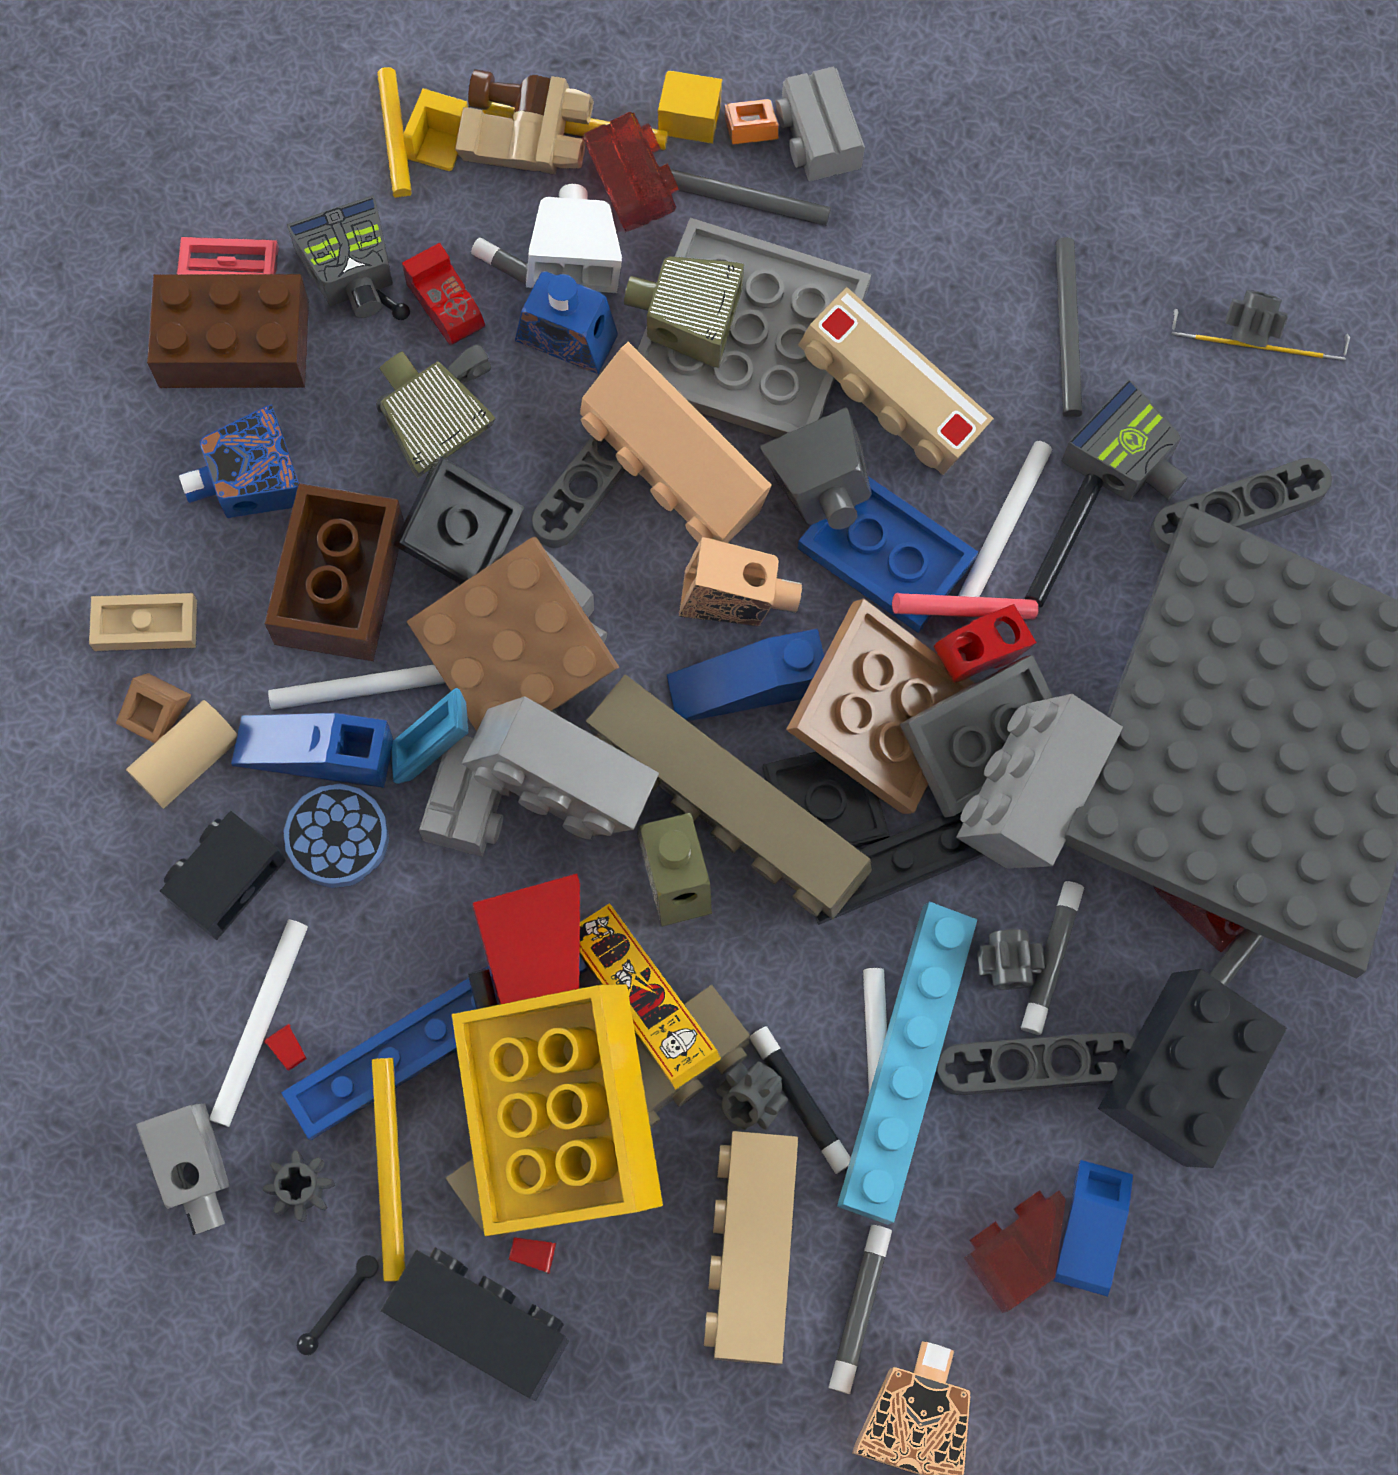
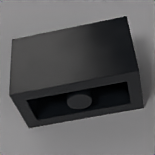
M232 811L223 820L216 819L208 825L199 839L201 845L187 860L185 858L180 859L170 868L164 878L165 885L160 890L173 906L215 940H218L286 862L275 845Z

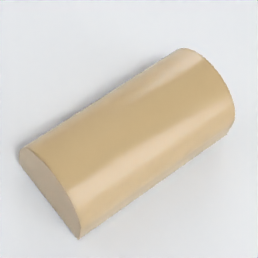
M203 700L135 760L126 771L164 809L236 744L237 733L208 702Z

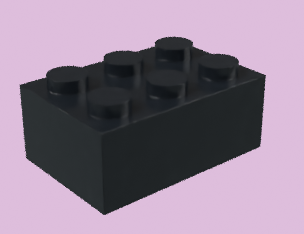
M1202 969L1173 972L1098 1109L1185 1167L1214 1168L1287 1028Z
M436 1247L430 1256L416 1249L383 1305L381 1312L522 1395L536 1401L569 1343L566 1336L560 1333L564 1326L562 1321L534 1304L531 1305L528 1313L512 1305L516 1298L512 1294L513 1292L484 1275L478 1285L464 1277L468 1268L462 1262Z

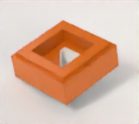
M764 99L725 105V119L732 144L779 139L778 122L771 100Z

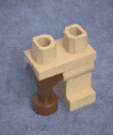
M474 69L468 91V104L470 108L463 107L455 148L463 161L541 171L549 174H556L557 167H582L585 152L584 140L563 135L566 121L589 125L594 104L590 94L570 89L565 78L551 76L550 79L538 75H530L521 84L495 82L493 73ZM492 102L515 108L513 120L511 118L484 114L482 110L489 109Z

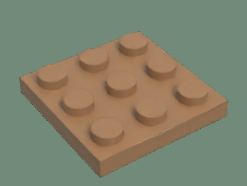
M531 537L407 620L408 625L451 691L455 688L460 689L467 704V717L476 731L489 708L525 696L552 712L619 668L537 537Z
M863 598L853 601L786 730L900 813H914L928 782L900 724L969 687L974 682L967 678L954 683L941 659L934 651Z

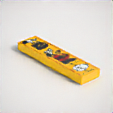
M610 903L580 922L581 957L601 985L627 984L634 1031L675 1090L721 1060L715 1046Z

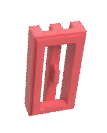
M181 237L177 274H275L277 271L276 258L279 246L277 240ZM191 253L265 255V260H236L235 257L218 256L217 259L190 258ZM196 270H220V271H196ZM226 271H250V272H226Z

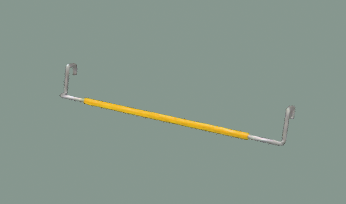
M1178 309L1174 310L1173 330H1175ZM1172 332V335L1190 337L1197 340L1317 358L1346 360L1345 357L1324 355L1317 352L1270 345L1257 347L1237 340ZM1348 334L1345 335L1346 344L1343 353L1344 356L1347 353V348L1350 340V336Z

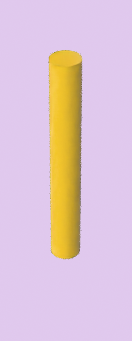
M385 67L378 70L377 76L393 196L395 198L411 196L412 190L403 139L404 130L396 71L393 68Z

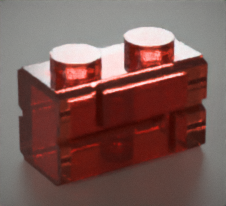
M628 112L611 120L608 125L603 124L584 133L582 138L625 232L649 224L651 220H657L675 211L677 207L671 194L678 191L679 188L668 163L659 167L653 153L661 150L649 123L640 127L635 113Z

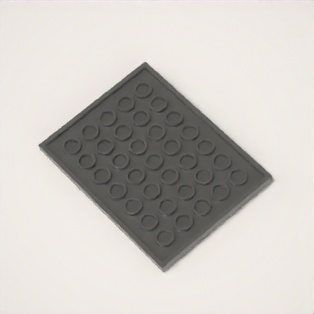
M1188 506L1181 515L1107 717L1123 726L1084 806L1076 808L1064 837L1066 839L1064 845L1357 979L1366 972L1398 861V600Z

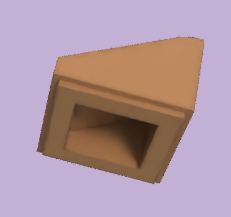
M149 673L135 677L131 681L116 724L156 743L172 728L189 701L191 694Z

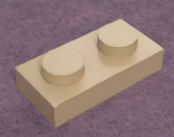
M193 593L91 596L89 645L94 651L196 648L197 600Z

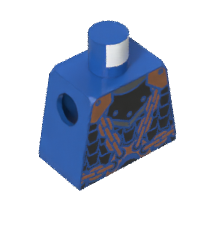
M546 271L540 273L524 304L515 341L599 374L618 336V331L607 298L602 293L577 284L569 275H554Z
M272 404L204 436L199 442L207 466L179 475L189 503L217 495L226 518L293 508L299 484Z

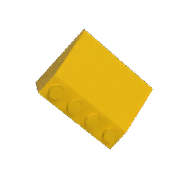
M627 984L596 985L452 1014L485 1236L635 1213L663 1206Z

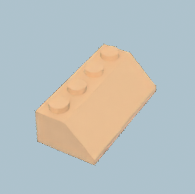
M629 342L622 346L582 397L580 414L583 416L581 418L583 426L596 440L602 441L605 439L617 451L616 458L626 471L633 476L640 474L652 486L650 491L662 507L668 511L675 509L687 521L685 524L686 529L698 543L702 537L728 543L760 513L772 484Z

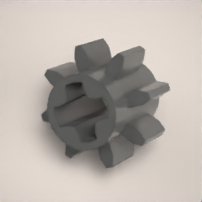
M1246 290L1243 301L1232 298L1225 320L1226 324L1235 326L1231 337L1237 341L1257 347H1266L1270 336L1281 339L1288 319L1287 313L1279 311L1282 299L1255 290Z
M1008 929L992 932L989 934V945H982L980 950L977 951L979 976L992 975L993 988L1012 990L1030 987L1033 985L1032 974H1039L1041 969L1045 968L1042 943L1029 944V934L1026 930Z
M739 1061L727 1073L725 1081L716 1090L717 1094L724 1097L722 1100L723 1114L733 1124L742 1127L744 1130L747 1127L753 1126L756 1122L764 1130L767 1129L778 1116V1112L788 1102V1098L780 1094L782 1078L773 1069L763 1065L762 1062L758 1061L756 1065L751 1066L747 1070Z
M296 1150L292 1152V1163L286 1164L283 1167L275 1162L270 1164L272 1170L277 1174L274 1184L263 1186V1191L270 1195H277L280 1198L273 1209V1212L281 1216L286 1213L291 1206L294 1208L297 1220L305 1222L307 1217L306 1209L315 1205L317 1208L326 1211L328 1207L320 1198L323 1189L334 1187L335 1182L329 1178L319 1177L318 1173L322 1170L325 1163L322 1159L317 1157L307 1166L304 1164L301 1153ZM299 1173L311 1182V1187L302 1189L301 1199H297L295 1195L286 1191L287 1185H292L296 1182V1174Z

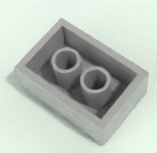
M1074 694L1027 703L1019 707L1008 723L1007 730L1010 732V735L1003 748L990 758L985 767L984 775L987 779L978 795L973 796L963 809L961 814L963 825L957 838L1006 869L1053 866L1066 841L1064 837L1076 808L1084 806L1123 726Z
M525 696L487 709L461 763L475 771L474 779L479 783L498 791H502L503 788L508 789L520 796L518 802L526 809L540 815H547L549 812L564 820L562 826L565 830L584 839H591L592 835L611 836L612 833L634 830L659 775L657 771Z

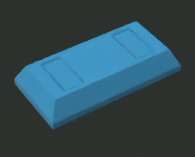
M455 688L393 740L392 770L394 783L400 784L413 780L469 733L467 704L460 689Z

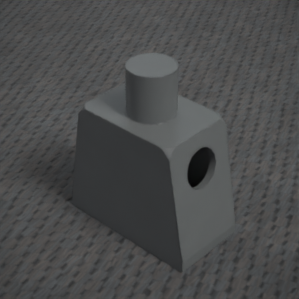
M847 407L760 446L776 482L803 520L808 524H814L827 519L829 526L833 529L849 527L857 519V511L854 506L868 500L872 494L862 443Z

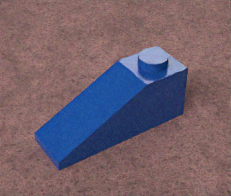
M818 629L766 638L667 674L674 711L685 720L693 721L801 700L824 658Z

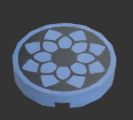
M344 784L320 786L302 796L289 812L283 830L285 851L296 870L312 883L330 888L351 886L365 879L364 877L370 874L373 869H376L384 860L389 843L387 820L376 800L360 788Z

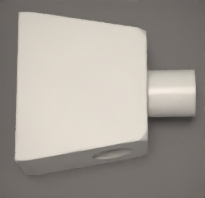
M579 184L563 186L559 191V198H543L540 201L529 247L526 287L533 288L540 273L547 271L554 275H569L577 284L598 292L617 293L622 255L610 205L605 201L588 200L587 190Z

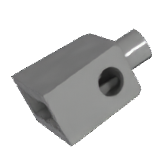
M206 1104L189 1105L136 1124L165 1207L169 1209L183 1204L193 1235L225 1224L215 1192L230 1187L212 1124L209 1120ZM187 1162L193 1164L198 1169L199 1180L195 1185L189 1184L184 1179L183 1170Z

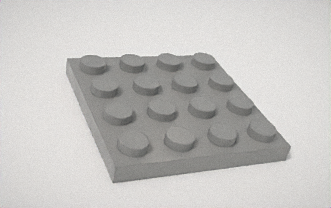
M690 218L675 257L744 264L743 289L719 368L710 366L650 340L647 337V327L637 351L699 413L776 438L821 419L835 378L825 369L822 370L815 367L807 359L804 350L798 344L809 325L846 287L864 301L870 285L871 274Z

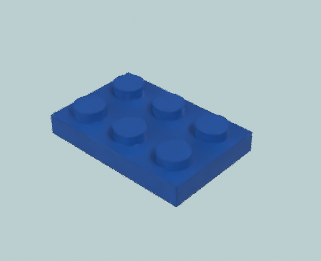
M868 476L872 494L868 500L854 506L857 511L855 522L844 529L831 528L827 519L814 523L798 541L797 549L919 633L932 615L895 614L892 609L893 596L896 593L948 596L976 560L978 551Z

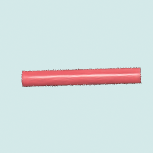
M896 593L892 600V609L895 614L983 617L1014 604L1023 619L1034 620L1038 615V603L1032 599Z

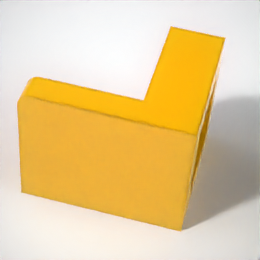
M667 71L658 108V130L668 131V136L713 144L721 107L722 79Z
M422 88L403 134L407 159L446 171L453 170L459 156L455 148L463 107L468 108L467 101Z

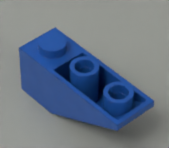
M339 713L242 715L231 764L236 767L384 788L394 738L387 720Z

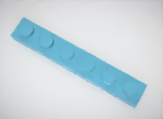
M930 901L922 907L837 1204L839 1208L887 1225L894 1223L976 927L977 919Z

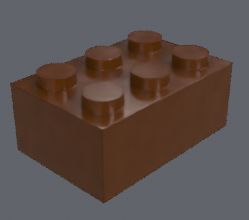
M153 274L147 364L158 387L305 388L309 299L301 274Z
M298 484L264 623L274 645L374 662L399 548L394 546V543L404 524L398 499Z

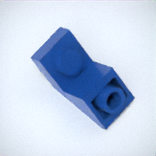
M1080 1160L1074 1180L1070 1212L1059 1244L1053 1281L1108 1297L1129 1213L1133 1174Z

